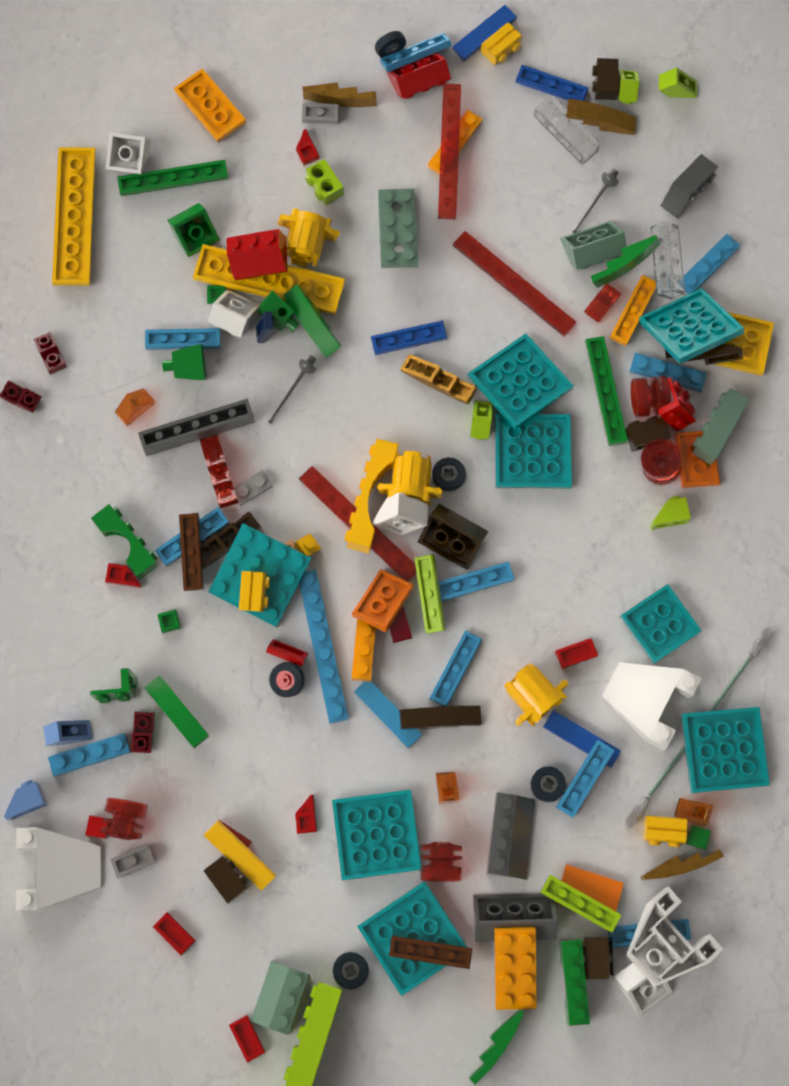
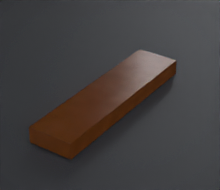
M199 513L179 514L183 589L185 592L204 590Z
M392 936L389 956L470 969L473 948Z

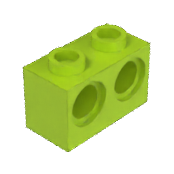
M325 159L306 169L305 180L310 187L313 186L317 199L319 201L322 200L325 206L344 195L343 185ZM317 174L323 175L322 177H319V178L315 177V175H317ZM327 188L332 189V191L326 192L324 190Z

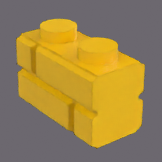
M508 22L481 44V53L493 65L499 62L503 63L508 58V54L520 49L522 35Z
M242 571L239 610L264 612L265 608H268L269 597L266 596V589L270 587V577H267V573Z
M645 816L643 841H648V845L660 846L662 842L668 843V847L680 848L681 844L686 843L687 819Z

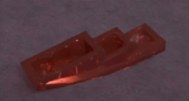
M218 434L201 439L200 444L220 509L237 504L238 499Z

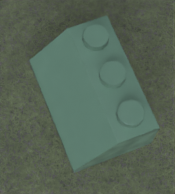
M612 221L560 238L570 264L576 270L586 269L589 265L600 264L610 258H618L623 254L621 249L627 247L625 233Z
M271 961L251 1021L289 1035L310 974Z

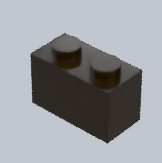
M597 58L596 65L592 66V76H595V81L592 82V92H595V99L616 100L619 92V59Z
M652 416L643 422L639 420L629 423L625 430L632 452L668 443L671 437L666 421L662 417L658 418V416Z
M221 856L203 871L226 903L229 904L248 890L246 887L248 882L242 874L237 875L234 870L236 866L232 860Z
M584 937L582 947L583 954H585V978L614 979L613 937Z

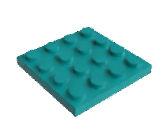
M703 288L639 317V323L679 364L744 334V327Z
M526 333L468 373L469 379L515 430L570 392L574 387Z
M495 413V488L571 489L570 414H537L515 430L500 413Z
M243 523L208 592L239 608L242 571L267 573V577H270V587L266 589V596L269 597L268 608H265L264 612H246L278 627L312 558Z
M760 707L681 714L691 793L770 786Z
M411 789L332 800L342 881L422 870Z
M425 881L357 926L401 996L446 967V965L389 956L392 936L467 947Z

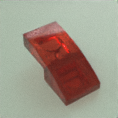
M607 283L591 301L584 313L600 323L622 293Z

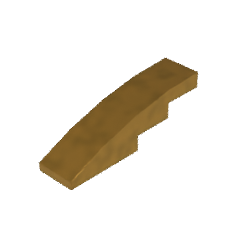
M338 82L302 86L303 99L313 102L338 104L339 107L376 106V91L358 93L357 87L339 89Z
M568 99L566 118L583 120L584 125L599 126V131L635 135L636 117L603 105Z
M410 354L400 369L417 381L469 405L477 391L476 386L442 370L441 366Z
M720 849L703 859L699 852L682 862L678 856H674L640 876L642 880L662 879L688 873L724 856Z

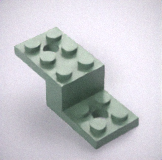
M415 189L378 190L381 268L418 267ZM399 204L402 209L395 211L392 209V206ZM400 245L404 248V251L398 253L394 248Z

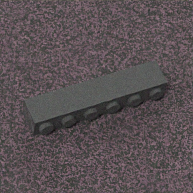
M247 398L138 432L143 450L146 456L246 426L255 423Z

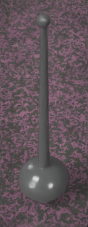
M612 169L610 173L604 172L602 174L604 185L575 230L572 231L573 233H576L607 187H615L619 183L616 178L619 172L616 169Z
M310 355L307 361L304 359L299 361V367L302 371L271 419L268 420V423H272L273 418L304 374H312L316 371V368L313 366L316 361L315 357Z

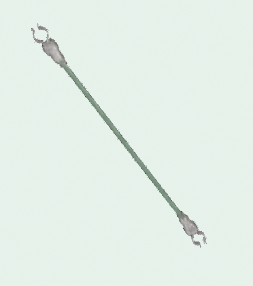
M763 631L761 632V638L753 643L746 661L709 711L716 709L748 663L766 647V641L773 638V631L771 632V638L765 641L762 640ZM685 744L651 791L633 807V814H629L637 815L635 817L636 823L633 826L638 822L637 817L642 816L646 811L653 793L685 751Z

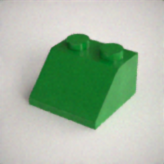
M200 203L167 220L174 236L188 257L201 251L203 244L210 246L220 240L206 209Z

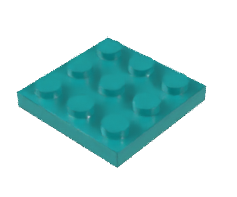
M668 584L620 616L653 664L702 631Z

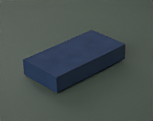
M264 312L255 326L258 343H264L273 330L272 312Z

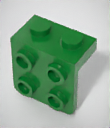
M129 668L120 669L121 688L90 691V696L99 701V703H110L112 699H118L119 702L130 701V698H136L135 688H138V677Z

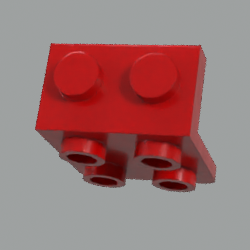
M669 377L667 381L674 401L658 409V412L677 432L696 422L694 416L696 411L689 402L691 397L688 391L682 389L677 380L674 381Z

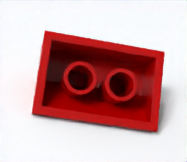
M437 52L390 72L386 71L397 95L404 99L411 98L418 92H426L435 85H444L446 81L451 79L446 58Z
M279 229L226 238L227 257L235 280L288 272L287 237Z

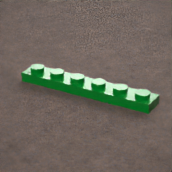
M225 160L143 172L142 174L117 176L120 196L229 179Z
M601 336L586 339V349L608 446L627 443V435L605 338Z

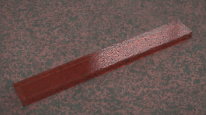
M443 83L438 219L456 220L461 84Z
M466 231L453 243V247L563 337L576 325L577 322Z
M311 466L299 477V481L351 530L350 517L352 512H356L357 508ZM373 525L375 531L371 550L401 579L409 582L417 575L415 563Z

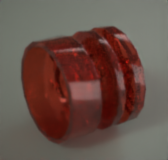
M665 375L659 376L658 379L656 376H652L650 385L645 377L632 378L630 395L633 414L636 418L648 417L651 408L654 415L657 416L659 415L658 409L671 403V392Z
M657 439L645 446L641 454L643 474L647 480L656 485H667L678 478L682 469V459L676 444L669 440ZM660 462H664L663 468H660Z
M107 798L104 811L112 814V818H104L102 822L111 825L110 828L101 827L100 832L116 839L142 840V834L134 832V829L144 830V826L136 823V819H146L148 805L129 800Z
M432 842L420 845V851L429 852V855L420 856V859L429 861V865L420 867L421 881H462V867L454 866L453 862L463 860V856L454 855V852H462L463 846L449 842Z

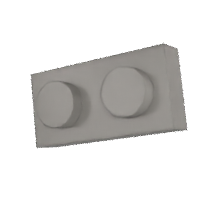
M303 103L302 123L338 124L339 105Z
M261 470L231 488L230 491L241 507L273 486L264 471Z
M149 844L110 859L117 878L156 863Z

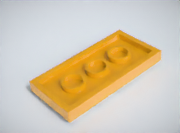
M203 68L174 87V92L217 143L246 123L244 116Z
M494 928L495 1009H537L536 928Z

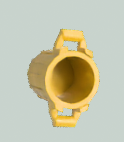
M296 208L292 209L290 216L285 214L279 216L277 224L289 229L287 256L291 258L290 263L306 267L307 263H313V267L317 265L318 261H320L324 240L335 242L340 235L338 230L330 228L332 222L330 218L325 219L319 214L299 211Z
M404 451V455L399 456L400 453H397L394 460L392 484L379 483L377 485L379 493L387 494V498L394 496L396 493H404L407 497L420 499L421 502L428 504V507L431 505V498L440 499L443 497L441 488L430 487L432 471L430 455H427L426 459L421 457V452Z
M532 663L523 667L515 674L516 676L512 681H507L504 685L506 692L524 712L515 720L517 726H521L527 720L534 727L535 722L537 723L555 705L558 707L563 702L562 698H567L562 691L568 686V681L562 680L557 687H554Z

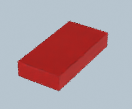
M592 638L555 650L561 670L598 657Z
M275 639L270 642L266 653L301 667L309 654L306 651Z
M168 912L153 926L181 956L196 941Z
M248 1015L229 1024L247 1063L266 1053Z

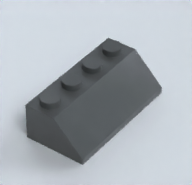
M496 793L486 870L487 875L526 880L534 799L513 794Z
M541 893L473 895L475 942L494 941V928L535 927L536 940H557L558 921L555 902Z

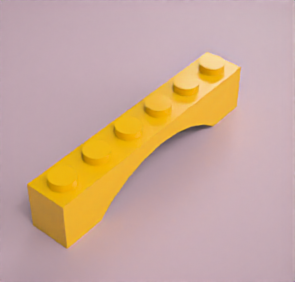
M376 438L375 445L371 444L369 451L371 460L370 462L366 461L364 472L367 474L365 478L361 479L359 489L362 490L361 495L356 496L354 506L357 509L355 513L352 512L349 521L352 524L351 530H347L344 541H347L348 549L370 553L375 530L368 513V501L372 489L378 480L394 467V460L397 456L399 445L397 443Z

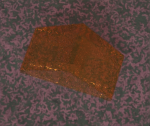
M143 388L126 394L115 413L128 426L153 406L156 401Z
M455 772L436 773L438 804L458 803L459 793Z
M679 798L674 817L687 819V822L704 827L709 823L714 805Z

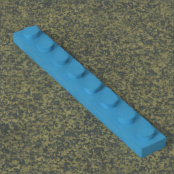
M316 569L305 571L299 585L329 724L349 720L317 572Z

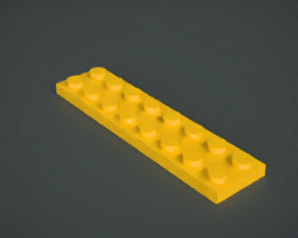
M58 147L52 271L53 286H90L95 148Z
M205 244L202 245L193 274V280L224 286L228 289L265 298L273 291L286 303L287 301L283 295L299 284L319 311L336 315L345 284L344 278L287 265L288 272L235 280L228 261L227 250Z

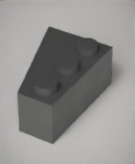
M700 154L672 183L660 206L678 219L689 204L696 199L698 194L705 190L708 185L707 183L711 184L717 176L715 172L719 166Z

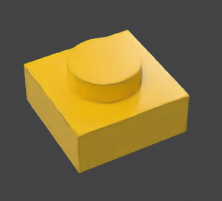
M311 533L294 543L299 552L309 557L321 550L320 545Z

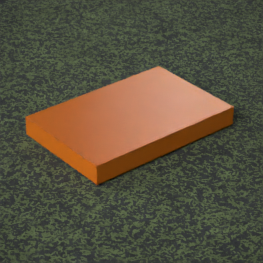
M702 431L675 433L682 488L720 485L717 459L710 465L692 454L695 448L692 444L697 436L701 437Z
M380 569L352 612V617L387 632L413 591L414 584Z
M567 864L561 881L612 910H617L624 883Z

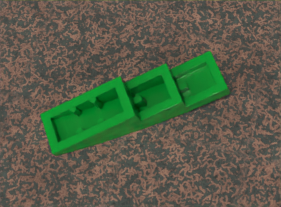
M657 235L622 248L623 256L606 262L607 270L591 275L594 285L599 288L612 282L648 258L661 245Z
M299 284L283 295L289 306L295 311L294 314L326 358L342 346L330 331L331 328L321 317V312Z
M160 675L144 687L194 749L209 737L208 733Z
M521 1009L489 1036L494 1043L479 1056L484 1064L469 1076L474 1085L493 1067L504 1053L524 1014Z

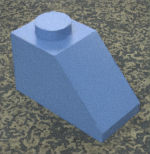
M90 720L56 721L43 727L46 746L66 745L92 739Z
M29 780L22 783L21 787L16 789L4 815L6 820L11 821L47 806L39 783Z

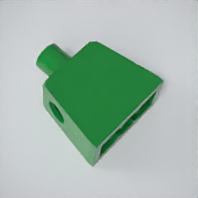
M271 291L260 304L258 314L262 317L264 312H272L273 326L278 330L282 331L284 327H287L290 331L294 332L300 324L293 319L295 311L275 292Z
M203 344L172 351V360L162 361L163 372L174 371V378L207 380Z

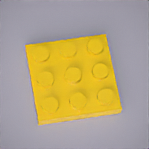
M728 312L744 327V334L724 344L742 347L743 359L713 365L762 376L765 370L774 323Z

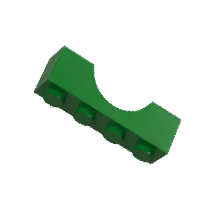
M108 504L92 516L91 519L105 537L118 535L129 541L130 554L126 563L141 580L158 567L156 563L158 558L152 550L147 551L145 549L146 543L140 536L136 537L132 533L134 528L128 521L123 522L120 518L123 515L117 507L112 508Z
M582 940L559 941L560 959L565 983L567 1025L590 1024Z

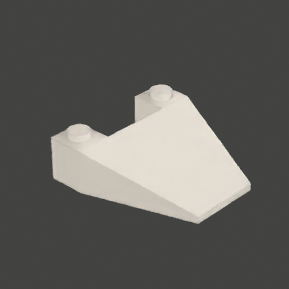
M619 662L602 697L646 742L664 751L668 748L676 730L658 720L672 692L674 691L690 699L702 678L684 669Z
M38 827L16 828V849H37L36 889L16 890V911L43 910L102 887L101 846Z
M669 886L659 891L645 905L626 954L654 987L711 963L724 950L711 934L700 938L691 946L668 920L667 916L682 902Z

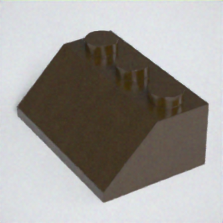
M438 504L432 511L418 543L468 570L489 531L445 506Z

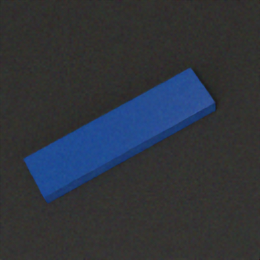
M506 5L502 6L457 42L452 50L463 61H466L481 48V44L506 23L512 24L517 16Z
M521 65L515 82L567 101L568 99L584 101L589 87L525 65Z
M443 320L371 336L375 355L447 340Z
M554 710L543 726L547 731L586 754H589L597 740L611 747L615 751L606 764L610 768H612L621 752L620 749Z

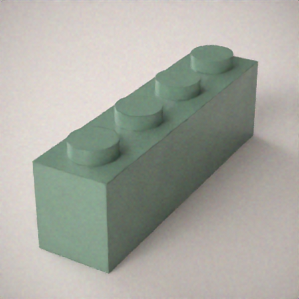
M732 388L727 393L723 392L717 401L720 403L719 406L714 407L709 414L711 420L709 422L706 421L700 430L703 434L701 437L697 436L692 446L695 448L692 454L711 465L717 459L750 399Z

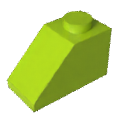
M676 67L659 74V91L668 97H698L697 80Z
M619 70L618 100L623 104L637 102L640 82L637 71Z
M474 400L470 437L478 440L489 439L493 406L491 402Z
M680 496L670 497L650 525V530L688 524L691 516L687 498H680Z

